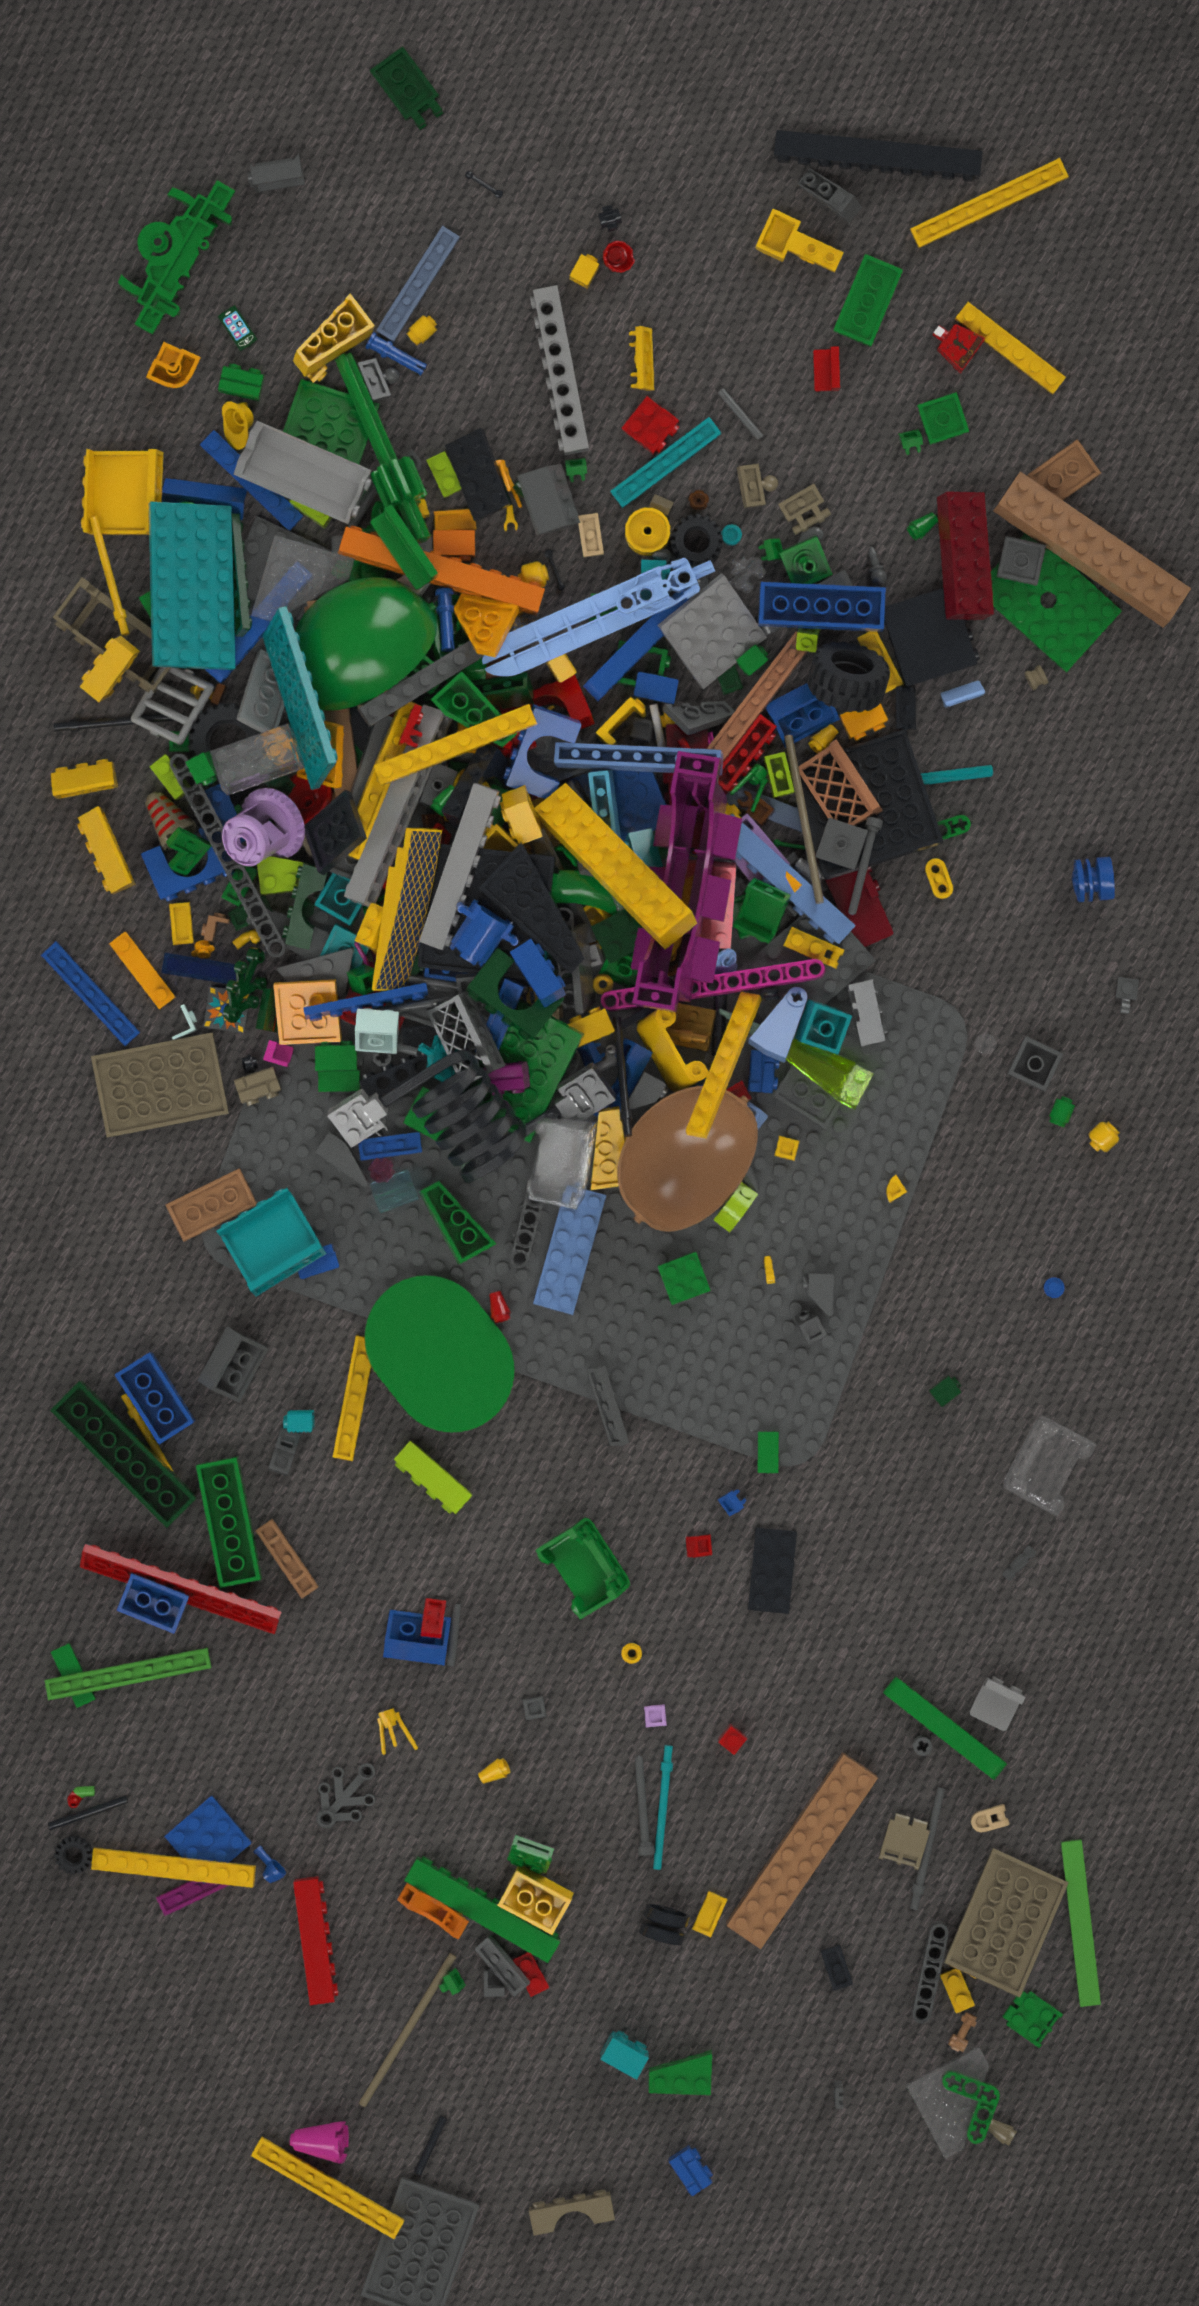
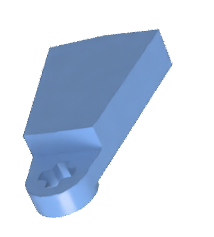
M800 987L791 988L749 1038L748 1044L763 1054L785 1063L807 1001L805 990ZM799 994L800 1000L794 1002L792 995L796 996Z

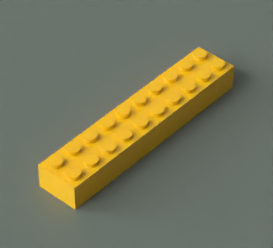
M566 783L534 808L539 821L665 950L697 924L693 912Z

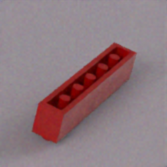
M319 1876L294 1879L293 1885L310 2005L335 2002V1996H339L337 1983L333 1984V1976L336 1975L335 1963L330 1962V1955H333L332 1942L328 1943L327 1935L330 1934L329 1922H325L324 1914H327L326 1901L322 1902L321 1896L322 1893H325L324 1882L319 1881Z

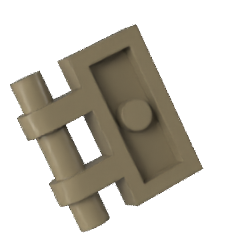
M815 484L778 504L788 523L796 519L798 525L791 528L795 535L807 531L809 527L818 522L819 524L824 522L825 518L831 515L828 508L822 511L819 510L818 506L824 503V500ZM812 510L814 515L804 521L801 515Z

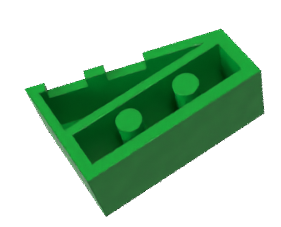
M712 2050L649 2068L648 2092L657 2094L711 2095Z

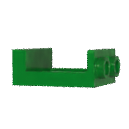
M753 878L747 885L745 890L746 896L738 917L732 926L742 933L756 937L761 942L770 943L776 936L791 895L757 878Z

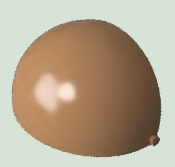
M703 1086L686 1088L663 1098L638 1120L632 1128V1136L627 1137L623 1145L617 1171L620 1193L625 1203L635 1213L633 1219L638 1224L645 1222L650 1227L660 1231L682 1230L709 1217L735 1192L752 1163L758 1140L756 1118L747 1106L749 1100L744 1095L740 1098L727 1090L725 1091L707 1139L687 1135L685 1131Z

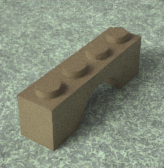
M597 2190L593 2192L594 2195L585 2196L582 2193L574 2195L573 2199L565 2200L564 2197L553 2199V2203L545 2204L544 2201L533 2203V2206L529 2207L533 2235L554 2232L559 2218L572 2211L588 2215L594 2224L615 2220L611 2193L606 2192V2190Z

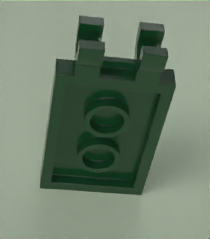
M403 46L369 70L406 121L412 118L420 131L427 126L421 114L429 108L436 118L444 114L442 108L436 102L440 97Z

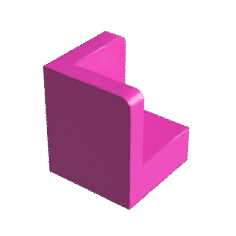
M269 1040L263 1060L289 1067L294 1048L287 1045H279V1043Z

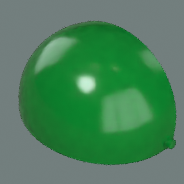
M368 577L346 582L328 591L314 602L299 621L295 632L298 633L300 638V650L304 652L306 657V669L312 675L311 684L313 690H316L319 701L317 703L319 709L334 711L357 706L379 696L406 677L424 658L435 639L437 619L434 615L436 607L433 602L428 604L415 589L407 584L383 577Z

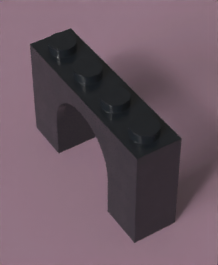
M489 744L477 748L441 812L456 831L458 830L474 783L482 785L487 780L491 784L504 789L507 788L504 782L505 779L502 777L506 766L510 767V763L499 748Z

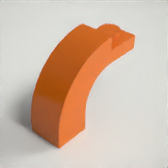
M409 1883L405 1885L397 1899L407 1909L430 1919L456 1939L460 1938L469 1923L463 1917V1914Z

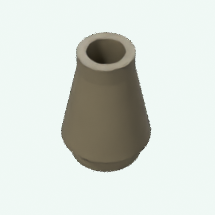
M994 2119L991 2120L988 2129L996 2139L1008 2146L1017 2133L1013 2126Z

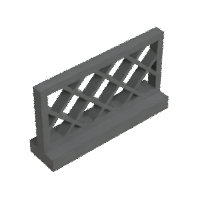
M466 991L427 1011L447 1055L454 1053L455 1048L460 1051H470L478 1060V1063L479 1060L483 1061L487 1074L506 1066L476 1002L467 995L469 992ZM454 1002L459 1011L458 1015L451 1012L452 1003ZM440 1011L445 1014L443 1022L438 1020L435 1012ZM449 1017L457 1019L455 1028L448 1025ZM461 1022L465 1023L467 1034L460 1031ZM446 1030L454 1033L452 1041L447 1039ZM458 1035L466 1038L464 1047L457 1044ZM470 1041L474 1042L476 1052L469 1050ZM464 1060L452 1066L455 1073L464 1070V1067L468 1068L470 1064ZM483 1076L475 1077L472 1082L482 1078Z

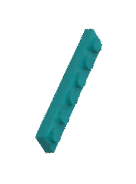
M708 417L612 489L610 493L623 509L722 434L712 419Z

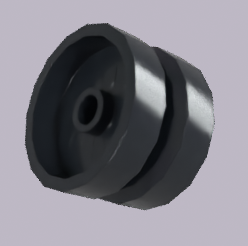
M651 1903L646 1904L644 1916L649 1920L641 1922L639 1933L647 1938L666 1944L682 1945L685 1933L678 1928H686L690 1916L671 1907Z

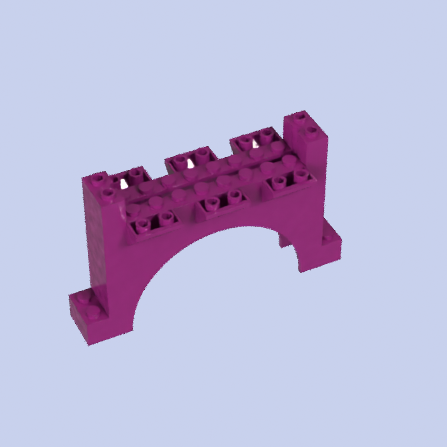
M682 751L677 753L670 792L672 805H660L653 842L654 847L668 849L666 867L649 866V868L682 900L697 814L700 815L702 811H705L699 850L695 849L697 861L688 908L693 912L697 924L683 935L674 980L668 976L674 943L665 950L644 928H638L631 969L638 970L632 1004L635 1006L676 1013L678 1001L691 1003L694 987L693 980L713 983L720 942L700 937L703 918L724 922L731 880L711 875L715 857L735 860L743 820L725 814L728 798L718 783L722 763L718 757ZM696 800L698 806H692V801Z

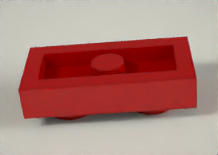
M525 1952L512 1959L531 1982L526 1987L530 1997L549 1988L543 1973L531 1953Z

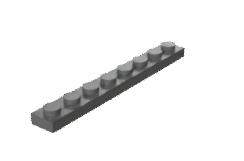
M468 641L363 705L358 711L367 725L371 727L482 659L484 655L477 654L471 642Z

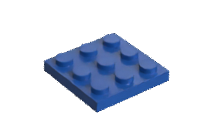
M213 1796L209 1797L164 1836L183 1858L227 1863L231 1862L252 1843Z

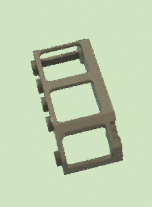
M82 577L53 618L57 621L55 625L65 632L68 629L76 635L74 640L83 646L87 643L92 647L91 652L96 656L99 654L103 655L105 651L80 634L79 629L97 604L101 603L113 612L115 610L112 599ZM82 588L91 595V600L75 622L69 625L59 616L77 591ZM125 610L129 633L137 629L152 640L151 628ZM128 634V635H126V636H122V637H123L124 639H127V637H128L130 634ZM152 664L142 677H139L130 669L125 671L124 676L133 683L135 680L139 681L140 684L138 686L149 693L152 690L156 693L157 687L172 667H166L153 686L148 683L149 678L157 668L152 667Z

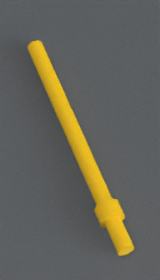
M94 516L89 518L115 610L113 612L115 621H118L121 636H126L130 634L126 622V611L122 608L98 518Z
M127 1394L122 1395L121 1398L129 1410L127 1413L136 1422L151 1450L172 1470Z

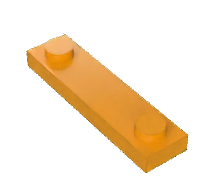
M126 931L109 943L159 1010L176 998Z

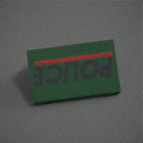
M263 988L255 1029L277 1033L274 990Z

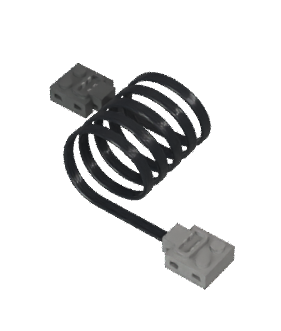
M461 1050L443 1057L381 1097L377 1092L368 1097L362 1088L330 1108L327 1116L352 1148L385 1127L386 1119L384 1116L388 1113L387 1105L446 1068L464 1060H471L468 1068L457 1072L422 1096L412 1107V1111L418 1118L433 1113L425 1121L424 1127L429 1134H435L444 1130L436 1139V1143L441 1150H447L456 1146L448 1155V1160L453 1166L467 1163L460 1171V1176L465 1182L469 1183L487 1175L504 1164L518 1151L526 1136L553 1119L563 1115L568 1120L577 1115L582 1122L616 1101V1093L592 1062L558 1084V1091L561 1095L555 1099L554 1107L524 1124L518 1116H515L514 1109L508 1101L503 1099V1095L497 1086L491 1083V1079L486 1071L479 1067L478 1060L472 1052ZM483 1076L481 1084L464 1091L475 1077ZM487 1093H495L493 1100L478 1106ZM499 1109H507L505 1116L490 1122ZM512 1125H519L517 1130L504 1137Z

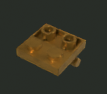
M678 1003L676 1020L670 1028H667V1032L674 1045L709 1051L717 1011Z

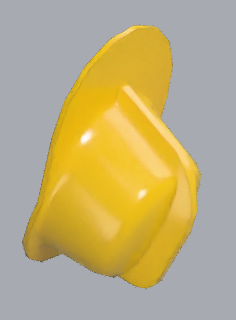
M232 401L226 402L222 407L224 435L232 448L240 450L247 444L248 429L254 422V416L246 402L239 404Z

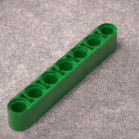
M895 1676L883 1691L888 1698L993 1780L1006 1767L1007 1763L898 1677Z

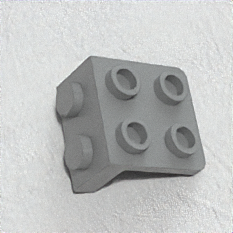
M994 1676L992 1679L986 1677L970 1709V1715L1002 1731H1006L1019 1704L1022 1705L1025 1696L1021 1694L1023 1690L1013 1685L1010 1688L1003 1685L1004 1681Z

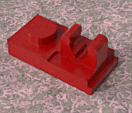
M413 705L397 745H407L412 748L418 747V744L414 743L410 737H422V732L414 729L415 724L420 725L424 713H421V706Z

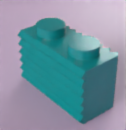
M314 1410L288 1411L287 1415L283 1416V1428H287L289 1433L291 1431L293 1433L295 1431L297 1433L299 1431L301 1433L303 1431L311 1433L314 1430Z

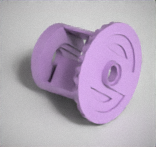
M260 788L250 793L242 804V811L228 820L222 830V842L226 852L235 862L243 866L257 865L269 856L282 859L288 858L298 852L305 837L304 821L295 803L284 793L272 788ZM269 819H272L275 822L276 826L269 821ZM240 837L246 840L247 846L241 844Z

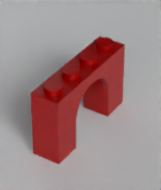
M575 674L563 682L548 683L533 691L534 705L541 707L547 704H555L563 707L569 717L581 722L580 730L595 724ZM523 706L501 709L500 712L502 715ZM518 734L512 738L515 748H517L519 740H517ZM535 741L530 745L528 751L537 747Z

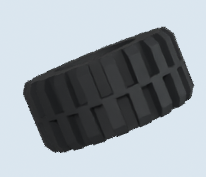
M831 642L828 645L821 646L814 653L807 678L808 687L817 700L823 701L825 705L835 707L837 710L842 709L846 710V712L857 711V713L864 710L870 711L881 704L890 677L889 666L881 655L878 656L876 651L869 650L866 646L856 645L857 643Z
M219 703L217 706L208 707L204 713L201 712L197 716L198 719L196 722H193L192 730L188 737V747L192 758L203 752L211 754L220 772V775L216 776L218 782H241L249 776L251 777L262 767L268 753L266 751L269 743L267 735L236 720L240 705L236 703ZM223 724L237 725L247 735V750L237 761L222 762L215 758L210 750V736L217 727Z

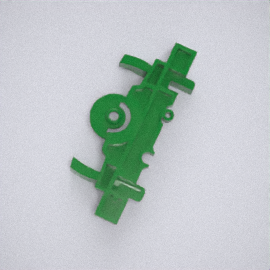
M217 180L207 198L198 194L194 199L184 191L173 187L167 194L169 198L176 199L189 208L183 216H176L170 225L164 222H153L141 230L137 242L138 249L141 255L149 261L145 269L148 277L143 288L141 289L134 285L122 274L118 281L119 286L123 290L138 298L137 303L144 306L135 322V326L154 335L165 314L171 317H179L180 307L174 303L175 299L178 298L177 293L179 290L184 289V286L179 284V280L181 277L190 279L189 272L200 255L198 249L207 251L210 248V244L205 238L213 237L218 227L216 223L210 221L212 217L228 226L232 225V217L225 213V210L236 193L235 190ZM165 231L169 232L172 237L171 249L162 256L152 255L153 252L163 253L167 250L169 241L164 233ZM157 238L162 240V243L159 246H156L154 244V241Z

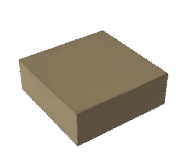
M655 494L649 508L657 509L667 516L674 502Z

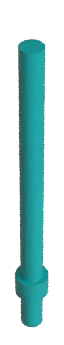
M665 1745L664 1758L661 1761L660 1768L662 1779L653 1869L661 1870L670 1772L673 1771V1762H671L673 1746Z

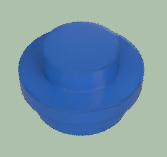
M1055 1277L1049 1278L1044 1284V1292L1051 1298L1060 1297L1065 1289L1062 1280Z

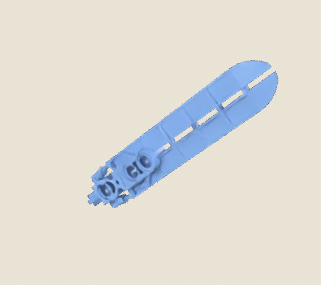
M686 558L671 561V564L653 568L630 580L509 632L497 657L484 655L482 663L484 665L507 654H510L511 657L485 668L487 673L496 676H514L669 609L685 598L689 599L699 593L700 587L697 579L715 572L713 564L709 560L691 568ZM673 568L668 579L662 580L661 571ZM687 573L690 576L689 582L685 584L679 582V575ZM643 590H649L652 593V597L649 600H642L640 598ZM672 590L677 593L683 592L684 595L674 600L668 593ZM629 598L632 600L633 605L629 609H624L621 606L622 600ZM617 606L618 610L608 613L602 617L600 616V613H603ZM596 616L597 618L577 628H571V626ZM566 628L568 629V632H565L550 640H547L545 642H543L542 640ZM537 641L540 643L516 655L514 654V651Z

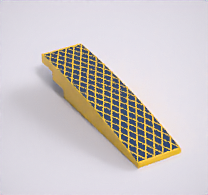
M406 827L404 846L397 847L395 866H389L372 983V990L387 991L406 987L427 914L442 830Z

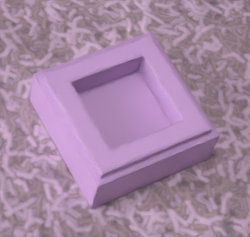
M665 1704L644 1706L646 1727L667 1726Z

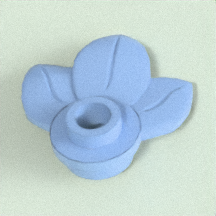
M724 949L718 954L715 974L737 970V955L733 949Z

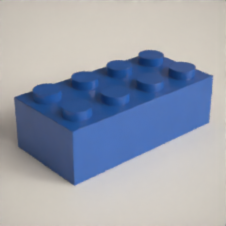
M152 1351L115 1374L158 1444L166 1441L196 1421Z

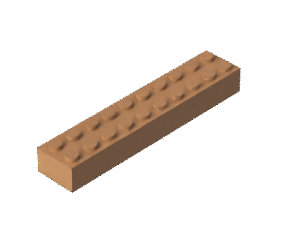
M1019 472L993 510V512L1040 544H1045L1047 549L1163 628L1170 622L1191 590L1190 587L1022 472Z
M841 1753L726 1921L727 1927L759 1949L763 1947L878 1779L876 1774L845 1753Z

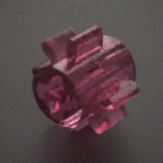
M375 1158L368 1168L369 1171H372L370 1173L371 1178L378 1183L384 1181L388 1183L395 1173V1170L392 1169V1162L387 1158Z

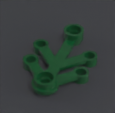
M251 947L247 951L246 959L250 963L249 967L246 962L237 961L235 963L236 981L229 980L226 989L228 991L229 1003L223 1010L224 1018L230 1023L237 1022L242 1012L246 1009H256L258 1007V997L250 995L246 1001L242 1002L245 996L256 989L263 990V988H266L267 980L263 977L258 976L250 983L257 964L262 963L265 959V953L260 948Z

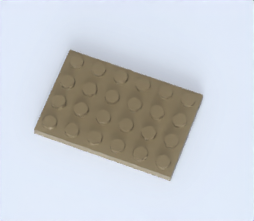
M213 1032L91 1056L107 1138L229 1114Z
M992 1848L943 1963L1020 1998L1068 1882Z

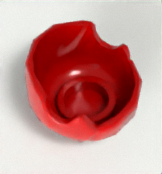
M616 240L609 243L603 251L605 266L610 271L617 273L630 270L635 263L633 249L624 241Z

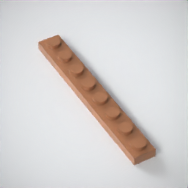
M797 631L707 749L722 751L723 762L808 651L796 649Z

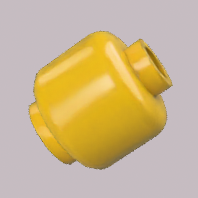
M539 561L522 565L521 573L518 574L522 582H536L541 584V588L545 587L547 581H549L546 565H542Z
M1109 1121L1107 1123L1100 1122L1090 1131L1089 1137L1092 1141L1089 1144L1097 1152L1100 1149L1108 1152L1119 1142L1118 1134L1120 1132Z

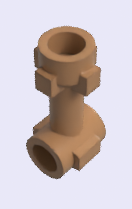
M968 2012L962 2015L960 2020L963 2021V2024L958 2034H952L948 2042L951 2049L957 2052L959 2050L964 2052L968 2044V2040L965 2037L970 2027H975L977 2023L976 2016Z

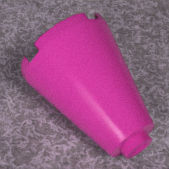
M345 2121L296 2129L290 2136V2145L293 2146L295 2151L343 2164L347 2157V2154H343L344 2149L349 2145L348 2125H345Z

